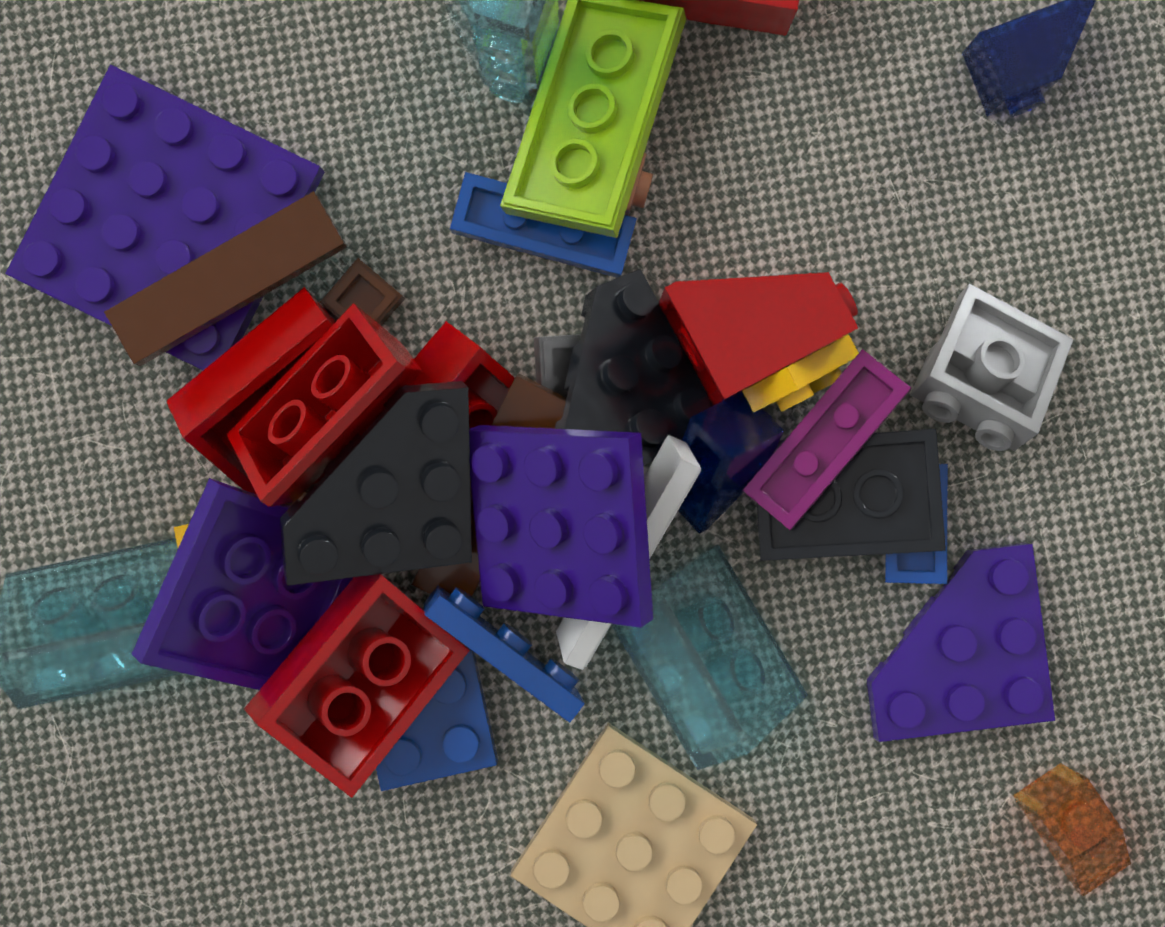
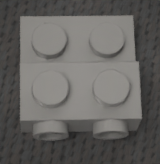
M969 284L959 294L940 340L929 350L910 396L924 402L922 409L930 418L945 423L957 420L976 430L975 438L982 446L996 451L1008 449L1015 451L1039 433L1074 339Z

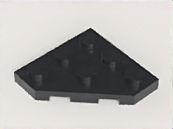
M637 269L595 287L585 296L581 316L585 318L580 342L573 348L564 390L568 391L563 417L556 422L555 429L641 433L644 466L654 460L668 435L687 443L723 424L712 405L703 384L665 313H663L658 304L659 302L641 269Z
M463 381L400 386L383 404L385 410L361 436L357 433L323 470L324 476L301 501L297 499L280 517L284 577L287 586L472 563L468 387Z

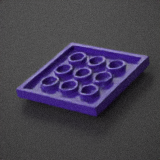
M110 64L5 274L111 325L104 311L311 192H315L325 172L319 165ZM263 296L166 351V353L204 370L243 338Z

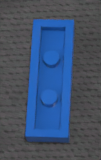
M465 172L450 226L452 234L615 278L622 276L637 218L624 215L618 237L614 238L508 215L500 206L507 183Z
M437 585L423 603L425 616L569 723L584 706L585 703L577 688L574 687L579 679L570 670L553 658H550L546 665L527 652L532 646L527 638L506 623H503L498 630L483 619L480 615L485 608L462 589L456 587L450 594Z

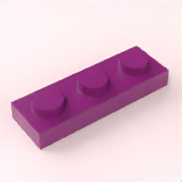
M862 349L742 491L786 528L792 530L911 391V387Z

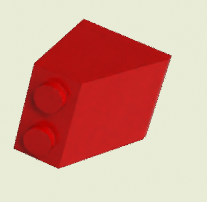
M829 272L676 281L664 288L658 303L695 369L713 406L741 393L744 389L858 329L853 318L858 315V310L851 293L843 283L840 282L835 285Z

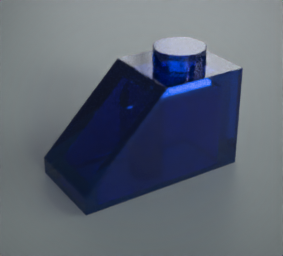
M1063 0L978 33L962 54L987 117L1008 109L1010 117H1014L1028 112L1045 102L1043 94L1062 78L1095 4V0Z
M742 391L692 416L682 441L688 444L701 467V472L678 512L699 534L709 529L743 494L744 491L742 490L774 454L785 431L763 409L753 413Z

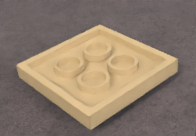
M607 723L513 866L510 876L586 927H691L756 828L757 823L754 818L615 726Z

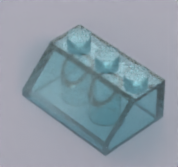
M443 0L446 12L483 84L490 87L489 91L498 98L513 103H522L524 98L535 101L559 29L558 0Z
M176 538L6 574L0 598V686L18 709L184 674L141 664L132 655L139 635L178 550Z
M717 544L651 583L652 621L642 628L611 624L697 770L747 755L808 696L720 546Z

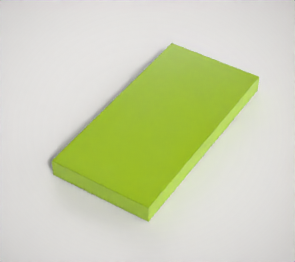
M639 0L567 1L500 204L506 214L609 237H618L686 22L684 8Z

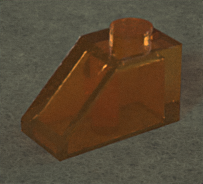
M1060 763L1013 795L1055 860L1082 897L1131 865L1123 829L1090 780L1082 774Z

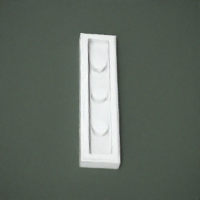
M670 435L666 437L644 476L649 559L701 472V467L688 444ZM564 617L556 630L564 663L581 670L587 667L611 624Z

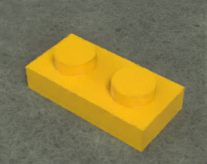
M847 335L744 389L742 392L753 413L775 401L782 412L808 399L814 393L832 385L842 374L839 367L853 360L859 352L850 335Z

